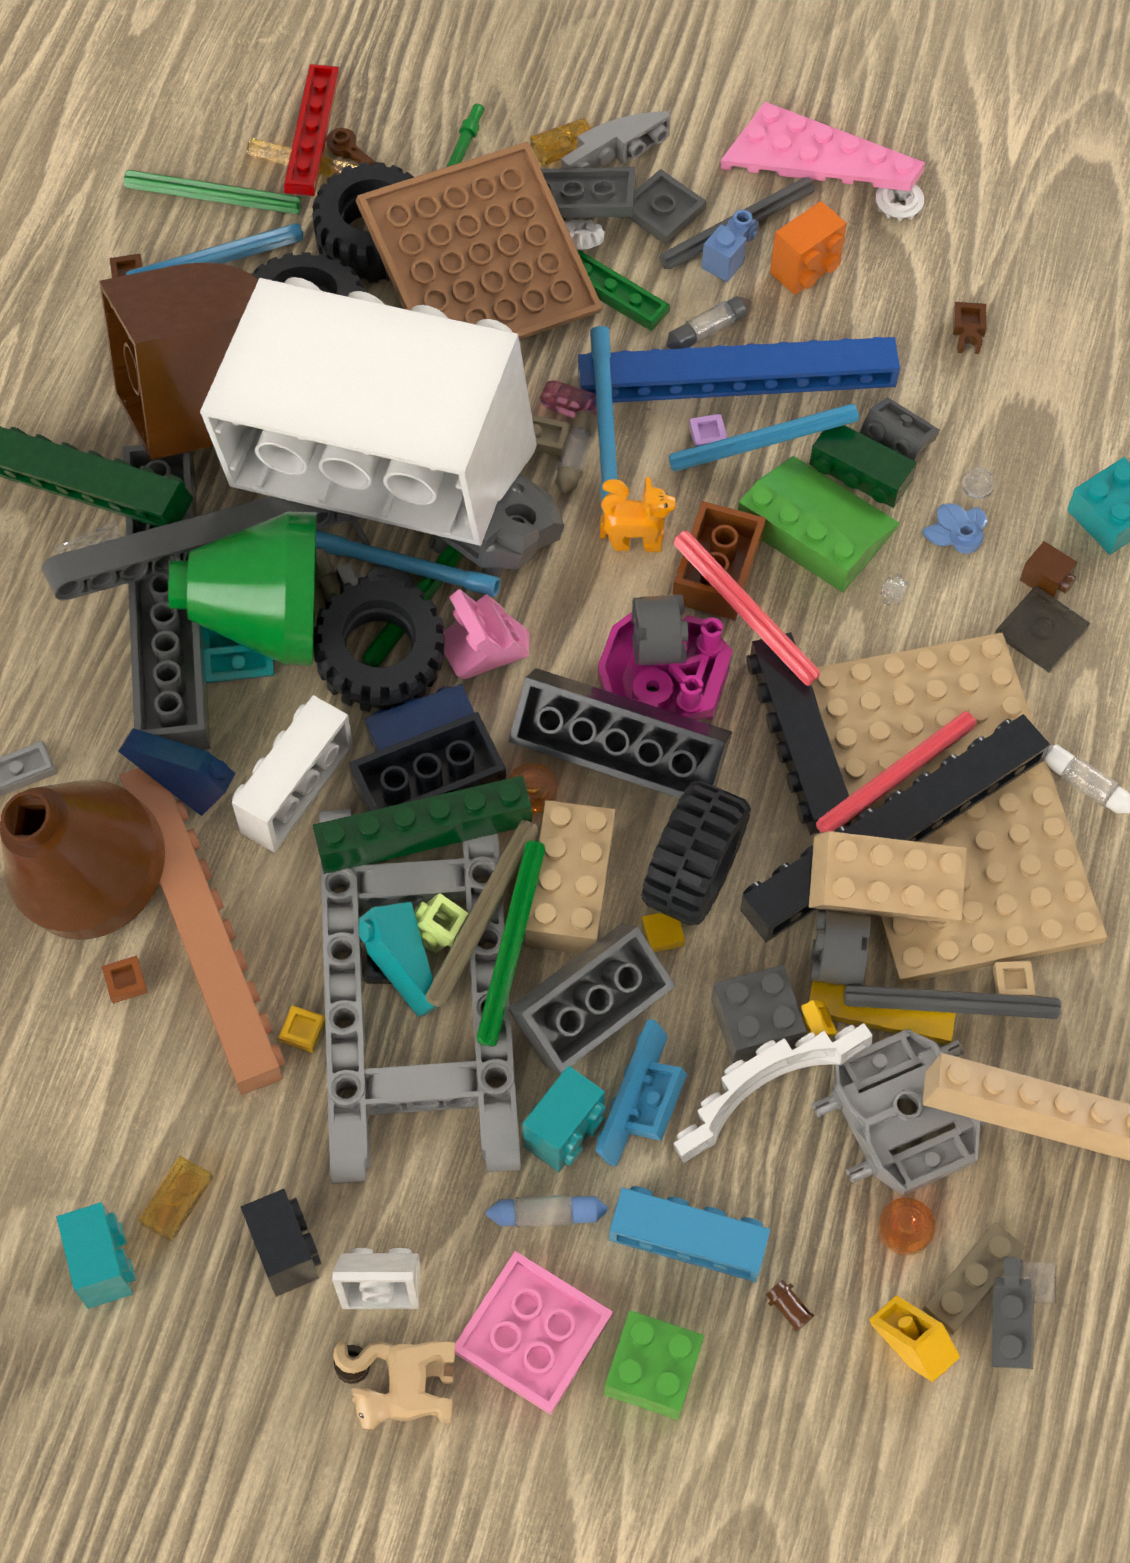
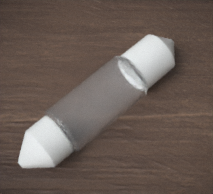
M1058 744L1050 745L1044 762L1048 764L1051 770L1101 806H1106L1116 814L1130 813V793L1120 787L1119 783Z

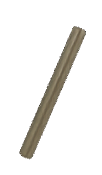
M527 820L520 821L426 993V1001L441 1008L448 1000L521 864L526 843L529 840L534 841L538 833L537 826Z

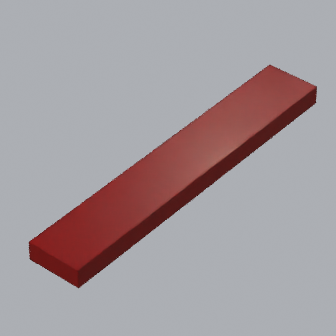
M309 65L284 181V193L315 196L339 79V67Z

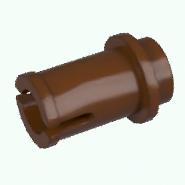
M782 1280L766 1294L770 1300L768 1304L770 1306L775 1305L797 1332L815 1315L808 1310L791 1290L794 1286L791 1283L787 1285Z

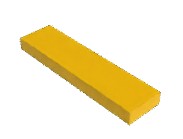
M812 981L808 1002L812 1000L825 1001L830 1016L834 1021L857 1026L864 1023L867 1028L894 1034L909 1029L936 1043L945 1045L950 1044L952 1041L956 1013L846 1006L843 1000L845 985Z

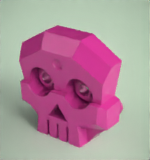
M629 613L612 626L598 664L597 677L601 689L695 720L705 718L713 721L730 670L733 652L721 637L723 630L722 622L716 618L704 620L687 615L684 619H681V621L687 620L688 641H682V643H685L686 663L644 666L638 665L635 662L632 641L634 623H631V613ZM655 687L658 691L650 692L647 688Z

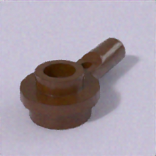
M336 128L327 135V147L334 155L344 159L350 157L358 163L367 162V165H375L376 162L356 146V135L353 131L347 128Z

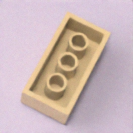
M545 800L539 842L545 846V854L525 930L526 947L581 954L599 940L615 829L616 809Z
M831 831L814 835L809 908L942 923L962 920L967 848Z

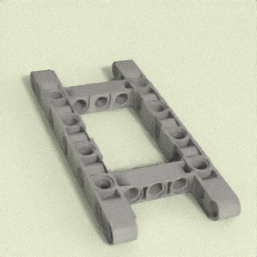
M352 809L320 811L319 822L353 815ZM498 834L464 841V858L362 865L324 874L321 864L329 1155L332 1184L364 1182L367 1180V1169H370L368 1115L479 1107L481 1150L483 1161H486L487 1172L521 1170L511 1017L507 1009L510 1007L509 998L497 1045L494 1047L479 1044L476 1038L504 931L503 900L499 903L470 957L476 1061L365 1069L364 1050L366 1049L365 1012L361 989L363 960L358 920L361 911H364V908L406 902L419 904L423 901L427 903L437 894L441 893L452 902L463 901L464 904H467V912L470 914L486 883H478L475 880L479 877L490 878L500 860ZM344 886L348 888L344 893L333 892L337 887ZM484 942L496 944L495 947L489 950L479 947ZM341 952L351 953L350 957L344 960L335 958ZM344 1019L354 1021L348 1028L337 1027V1024ZM492 1078L505 1080V1084L499 1088H492L487 1083ZM352 1088L357 1091L351 1098L343 1099L339 1097V1094L344 1089Z

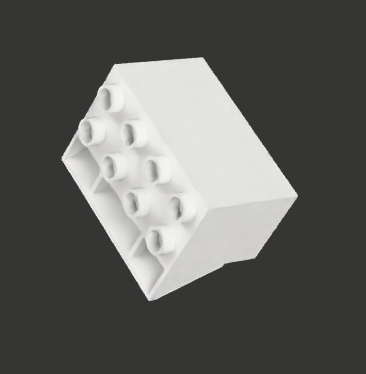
M296 277L287 279L285 283L259 278L200 410L230 487L479 546L482 544L497 502L503 498L534 454L537 446L519 336L517 333H513L509 327L492 319L479 320L476 325L448 319L443 312L427 305H417L412 310L384 305L374 295L362 291L351 292L348 297L323 292L310 281Z

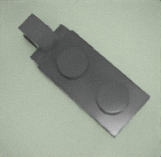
M1004 1257V1278L995 1277V1287H993L992 1367L1033 1370L1035 1290L1032 1289V1279H1023V1260L1021 1258Z

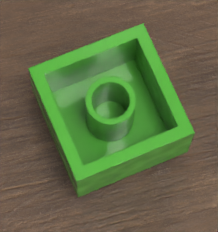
M629 1310L605 1383L604 1395L679 1421L704 1335Z

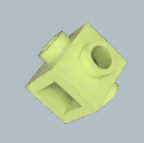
M441 893L437 894L427 903L421 901L414 909L424 949L437 953L447 945L452 947L462 929V924L469 914Z

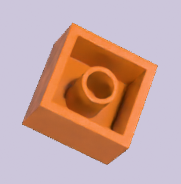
M818 202L775 232L770 273L794 295L804 288H811L820 277L827 272L832 273L840 265L847 223L824 202Z

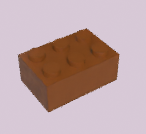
M702 501L691 535L746 592L763 540L766 518ZM683 555L674 579L672 595L682 594L685 607L736 621L738 613Z

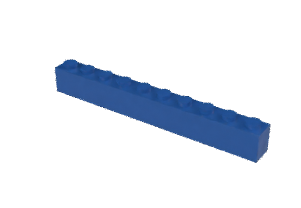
M895 337L844 338L841 340H811L809 342H779L774 344L751 343L738 346L717 345L714 347H685L682 349H652L647 351L624 350L611 352L610 357L613 403L896 387L900 371ZM592 352L578 354L580 405L596 404Z

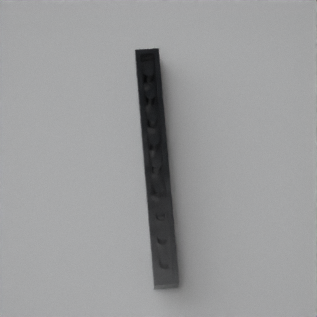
M1024 714L1013 721L1010 718L1006 719L987 738H984V736L978 737L968 746L967 751L961 755H950L941 763L940 768L930 774L929 771L924 772L914 780L913 786L905 791L899 789L893 792L885 800V804L876 810L873 807L865 810L857 818L856 823L848 828L841 826L834 832L920 842L1044 761L1050 743ZM813 845L801 854L800 859L791 865L788 862L780 865L772 873L771 878L763 883L756 881L743 892L740 911L765 943L818 909L809 908Z

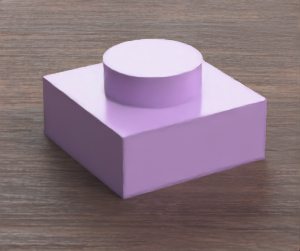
M721 414L690 418L689 428L694 447L727 438Z

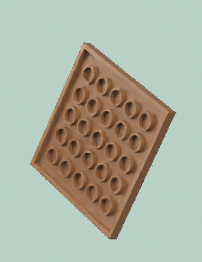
M528 141L357 195L356 203L403 309L412 310L417 305H427L440 310L448 319L475 325L482 319L496 320L509 327L513 333H517L519 340L595 315L600 313L603 308Z

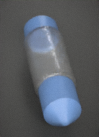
M596 1196L515 1197L514 1199H499L486 1211V1216L499 1226H515L517 1228L571 1226L576 1223H597L607 1212V1206Z

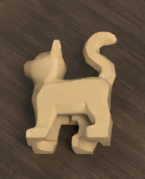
M345 1341L337 1343L334 1348L333 1357L336 1365L343 1372L355 1374L364 1371L376 1358L386 1360L388 1365L389 1388L387 1394L369 1388H352V1395L354 1396L352 1403L356 1404V1415L360 1420L362 1429L373 1431L379 1424L388 1419L409 1422L428 1415L437 1416L441 1423H451L452 1400L425 1393V1385L428 1378H439L440 1382L444 1385L453 1383V1367L448 1365V1363H454L455 1342L430 1341L417 1345H391L385 1342L368 1344L355 1358L349 1356Z

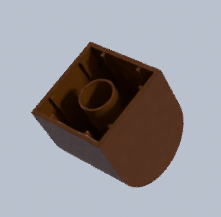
M187 263L99 281L116 396L151 460L214 446L200 410L258 282L247 271L219 263Z

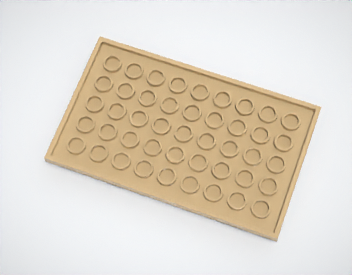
M1003 633L817 667L820 670V676L810 685L849 796L962 712H970L977 721L973 730L867 809L873 807L876 810L885 804V800L893 792L899 789L902 791L907 790L913 786L914 780L927 771L930 774L933 773L952 754L961 755L967 751L968 746L980 736L987 738L1006 719L1010 718L1013 721L1024 714L1034 725ZM1044 761L920 841L923 843L967 848L962 920L942 923L877 915L898 984L992 966L995 962H1012L1105 943L1107 939V934L1048 764ZM862 811L860 814H858L856 817H854V818L851 820V824H850V825L856 823V822H857V818H858L864 811Z

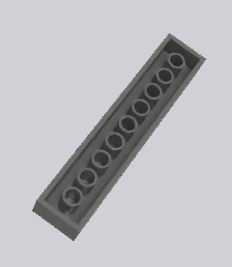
M143 445L123 447V461L127 462L130 466L139 469L141 466H145L155 471L158 475L167 477L168 474H171L183 480L186 484L185 488L194 499L182 520L197 517L195 467L191 451L151 460ZM125 517L126 536L157 527ZM169 572L128 583L134 729L202 750L211 749L203 650L205 649L203 626L188 620L187 609H169Z

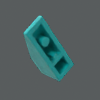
M412 902L371 908L358 919L359 935L361 940L365 942L368 955L418 1017L427 1015L437 1007L426 1001V993L433 982Z

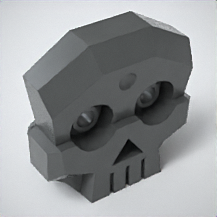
M519 474L503 498L497 502L481 546L433 534L428 545L430 549L434 548V552L442 553L449 544L482 568L481 573L501 578L503 568L518 570L534 558L535 551L559 541L565 525L552 495L522 474Z

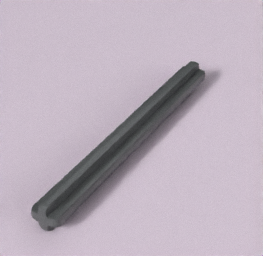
M804 177L744 210L751 213L752 219L760 222L812 194L815 191V186L811 178ZM734 215L661 253L659 259L663 268L672 269L702 253L704 243L720 224L726 226Z
M851 984L845 986L843 993L844 1004L855 1007L1057 1019L1061 1013V1002L1057 997Z

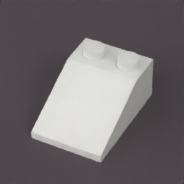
M354 1248L350 1250V1253L340 1254L333 1270L332 1281L342 1309H419L420 1260L418 1253H412V1250L407 1248H393L389 1250V1253H373L372 1249Z

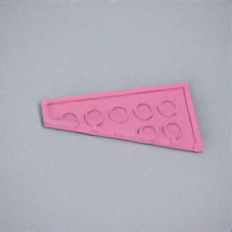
M764 102L720 160L721 169L731 170L732 166L745 167L747 172L759 173L760 169L776 171L778 176L801 179L809 177L812 180L826 181V177L842 179V183L852 185L854 180L871 182L873 187L911 191L925 169V162L768 102Z

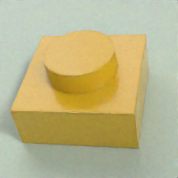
M812 1000L801 1005L804 1013L802 1019L807 1034L813 1032L815 1035H818L825 1031L829 1038L838 1034L825 1001Z

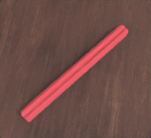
M689 531L681 532L674 539V546L805 685L813 684L819 678L820 670Z
M962 712L820 817L816 822L817 829L821 833L834 832L839 827L844 826L973 730L977 724L976 719L972 717L970 712Z

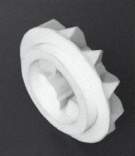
M916 184L911 191L878 188L875 203L878 205V212H884L887 219L897 217L899 222L903 218L912 220L915 214L921 213L924 205V194ZM897 198L899 201L905 200L904 205H901L899 202L894 203V199Z
M570 218L568 221H564L576 249H590L604 241L605 231L602 230L601 225L594 224L592 220L585 221L582 218L579 220Z

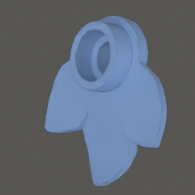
M942 504L937 509L938 523L922 529L924 537L938 546L953 545L958 552L968 554L978 550L984 539L983 529L987 525V516L978 507L966 512L961 506L956 504Z

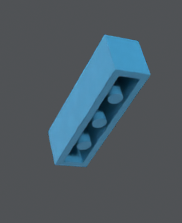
M632 1186L630 1189L622 1187L609 1232V1241L757 1282L770 1229L763 1227L762 1222L748 1217L741 1218V1221L726 1217L724 1211L713 1207H705L704 1210L689 1206V1202L678 1197H668L667 1200L652 1196L653 1193L650 1190L642 1187Z

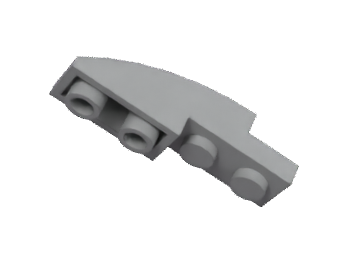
M667 111L634 114L596 126L577 136V149L561 158V168H599L602 165L609 164L615 157L622 164L633 158H638L647 149L666 140L670 133L671 115Z

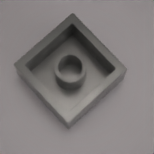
M784 965L714 983L711 1000L732 1064L739 1060L749 1061L757 1056L756 1050L771 1040L777 1043L785 1038L791 1049H796V1042L806 1035L807 1030Z

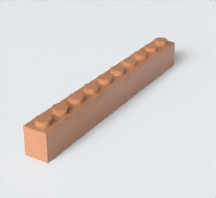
M140 768L120 774L124 789L145 804L160 825L165 844V861L160 884L241 1096L282 1080L283 1077L279 1067L286 1065L279 1045L271 1046L267 1035L273 1033L266 1012L258 1014L254 1004L261 1001L253 980L246 983L242 972L248 970L241 949L234 951L230 941L236 939L229 918L222 921L218 912L224 906L217 888L210 890L206 880L211 879L212 875L206 859L198 860L195 850L201 847L194 829L186 830L183 821L189 819L183 801H175L170 791Z

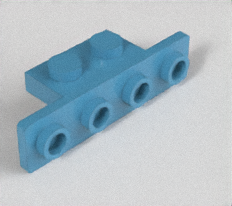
M648 1019L643 1031L640 1032L637 1038V1047L631 1062L625 1068L624 1079L618 1094L612 1100L610 1114L604 1129L600 1131L597 1138L596 1152L611 1166L618 1165L630 1134L662 1141L687 1077V1073L681 1067L658 1063L668 1035L656 1020Z

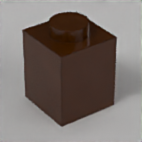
M1043 541L1025 563L1020 581L1053 602L1060 592L1066 594L1074 584L1076 576L1073 573L1077 561Z

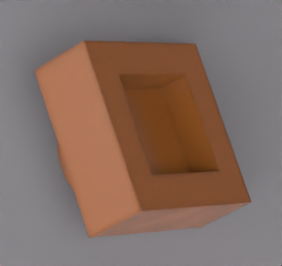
M137 955L101 966L113 1004L148 993Z

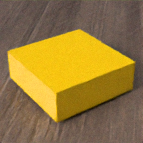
M663 913L642 916L641 922L646 940L654 953L685 946V938L679 920Z
M291 1005L278 1036L279 1042L313 1053L325 1026V1016Z

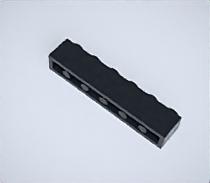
M786 633L788 638L795 644L792 633ZM762 639L752 641L750 655L746 656L747 667L750 675H756L758 681L756 691L760 704H766L768 710L766 714L768 729L771 734L775 733L779 742L776 744L777 755L781 763H786L789 772L786 774L788 788L791 793H796L799 801L797 804L799 820L802 824H807L810 835L820 833L816 827V822L820 817L849 797L811 686L805 685ZM851 820L844 826H850Z

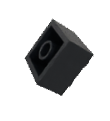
M281 1189L240 1206L276 1297L319 1279L315 1267L322 1263L310 1232L302 1235V1232L308 1230L296 1197L289 1200L285 1189Z

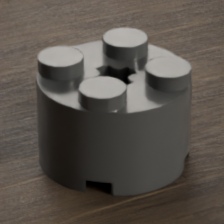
M682 594L644 596L632 599L631 623H634L632 641L636 664L648 666L686 663L685 643H682V641H688L687 620L681 621L680 615L684 613Z
M818 909L816 920L817 935L816 939H813L811 951L812 966L810 980L845 986L848 984H863L868 957L867 938H870V916Z

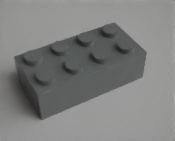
M621 923L507 1009L544 1066L555 1072L562 1073L568 1065L572 1066L673 989L675 984L639 927Z

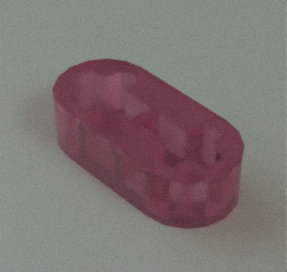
M552 380L545 384L540 394L541 403L552 411L574 418L577 411L586 409L597 416L596 395L589 391Z

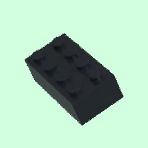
M478 712L348 762L351 781L365 812L506 779V767Z

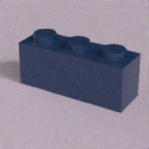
M459 684L454 687H442L434 694L423 698H411L403 705L389 710H378L365 718L368 738L374 752L475 712L463 685Z

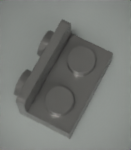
M887 397L870 408L859 433L916 462L921 450L936 440L940 429Z

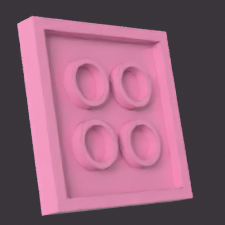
M514 1251L456 1341L455 1354L546 1413L552 1415L612 1318L613 1311Z

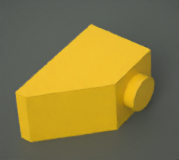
M897 1295L869 1319L871 1325L911 1369L932 1383L960 1358L944 1325Z

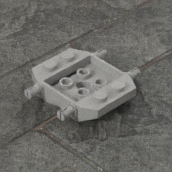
M906 1029L870 1045L845 1063L834 1065V1083L831 1095L813 1102L812 1108L813 1111H816L815 1115L818 1118L836 1109H841L866 1157L864 1162L846 1169L847 1177H850L849 1181L852 1184L872 1175L904 1196L976 1164L979 1152L980 1128L987 1124V1122L922 1105L926 1070L941 1053L956 1057L963 1055L964 1051L962 1046L959 1047L960 1042L958 1040L939 1048L936 1042ZM901 1099H910L916 1104L917 1112L912 1115H905L899 1111L897 1102ZM955 1123L956 1128L892 1156L890 1153L895 1148L949 1124Z

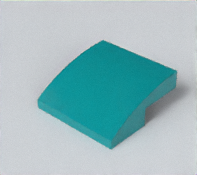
M203 627L205 646L203 650L207 683L274 676L273 659Z

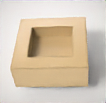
M1031 961L994 963L993 975L996 994L1036 995Z

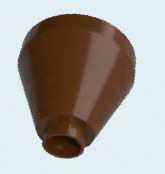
M90 779L35 787L14 795L3 808L0 821V837L9 893L18 909L28 919L48 932L59 937L75 940L93 939L108 935L132 921L145 908L154 895L164 868L165 844L163 834L153 813L126 789L102 780Z

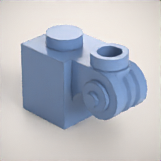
M736 211L733 218L728 221V224L726 226L720 224L704 243L702 269L728 282L741 267L745 259L746 242L749 243L752 239L756 238L759 222L752 219L749 211Z

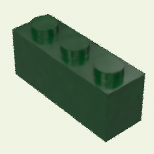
M842 425L822 431L812 445L809 464L814 466L819 472L837 478L846 486L858 489L871 496L876 502L885 503L894 508L913 481L917 462Z

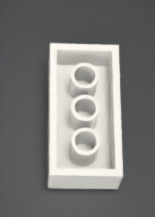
M314 695L306 705L302 704L299 706L294 714L292 724L286 731L283 730L277 735L273 743V749L266 758L262 757L258 760L251 778L245 785L241 784L232 797V805L241 834L274 853L278 850L352 750L353 741L348 714Z

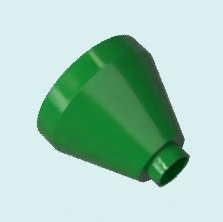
M288 511L190 550L188 561L170 560L168 579L169 609H187L188 620L284 665L313 666L316 512Z

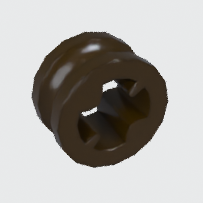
M347 1345L349 1356H358L363 1350L360 1346ZM334 1360L336 1374L344 1383H359L366 1378L370 1370L369 1366L364 1371L347 1374V1372H343L336 1365Z

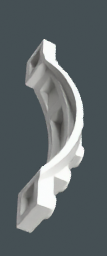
M863 1023L857 1028L853 1025L844 1028L836 1034V1041L833 1043L825 1031L818 1035H815L813 1032L809 1033L796 1042L795 1046L797 1048L794 1050L791 1049L785 1038L777 1043L771 1040L756 1050L757 1056L749 1061L739 1060L730 1065L724 1071L726 1075L721 1078L722 1086L726 1093L721 1095L720 1092H716L708 1096L701 1102L702 1108L697 1110L703 1125L697 1127L696 1124L691 1125L677 1135L679 1140L674 1142V1147L683 1163L715 1145L718 1135L731 1113L746 1097L762 1085L797 1069L816 1065H841L872 1045V1034Z

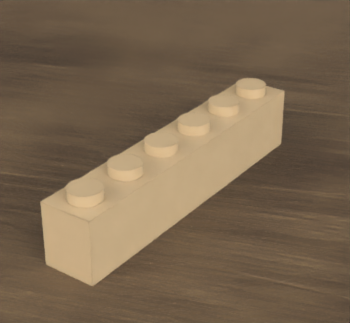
M941 1053L925 1072L922 1102L924 1106L1130 1161L1129 1103Z

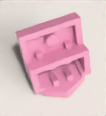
M458 589L449 596L455 607L452 614L457 622L443 631V635H445L444 654L454 673L459 678L469 679L530 656L528 653L529 631L506 614L504 608L486 594L478 601H474L461 589Z

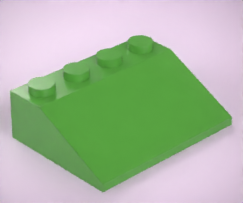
M795 456L790 457L760 478L738 503L739 511L766 518L762 541L841 592L848 588L900 525L895 519Z

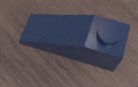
M134 728L128 733L118 750L124 757L201 816L226 793L236 774L226 763L217 759L208 751Z

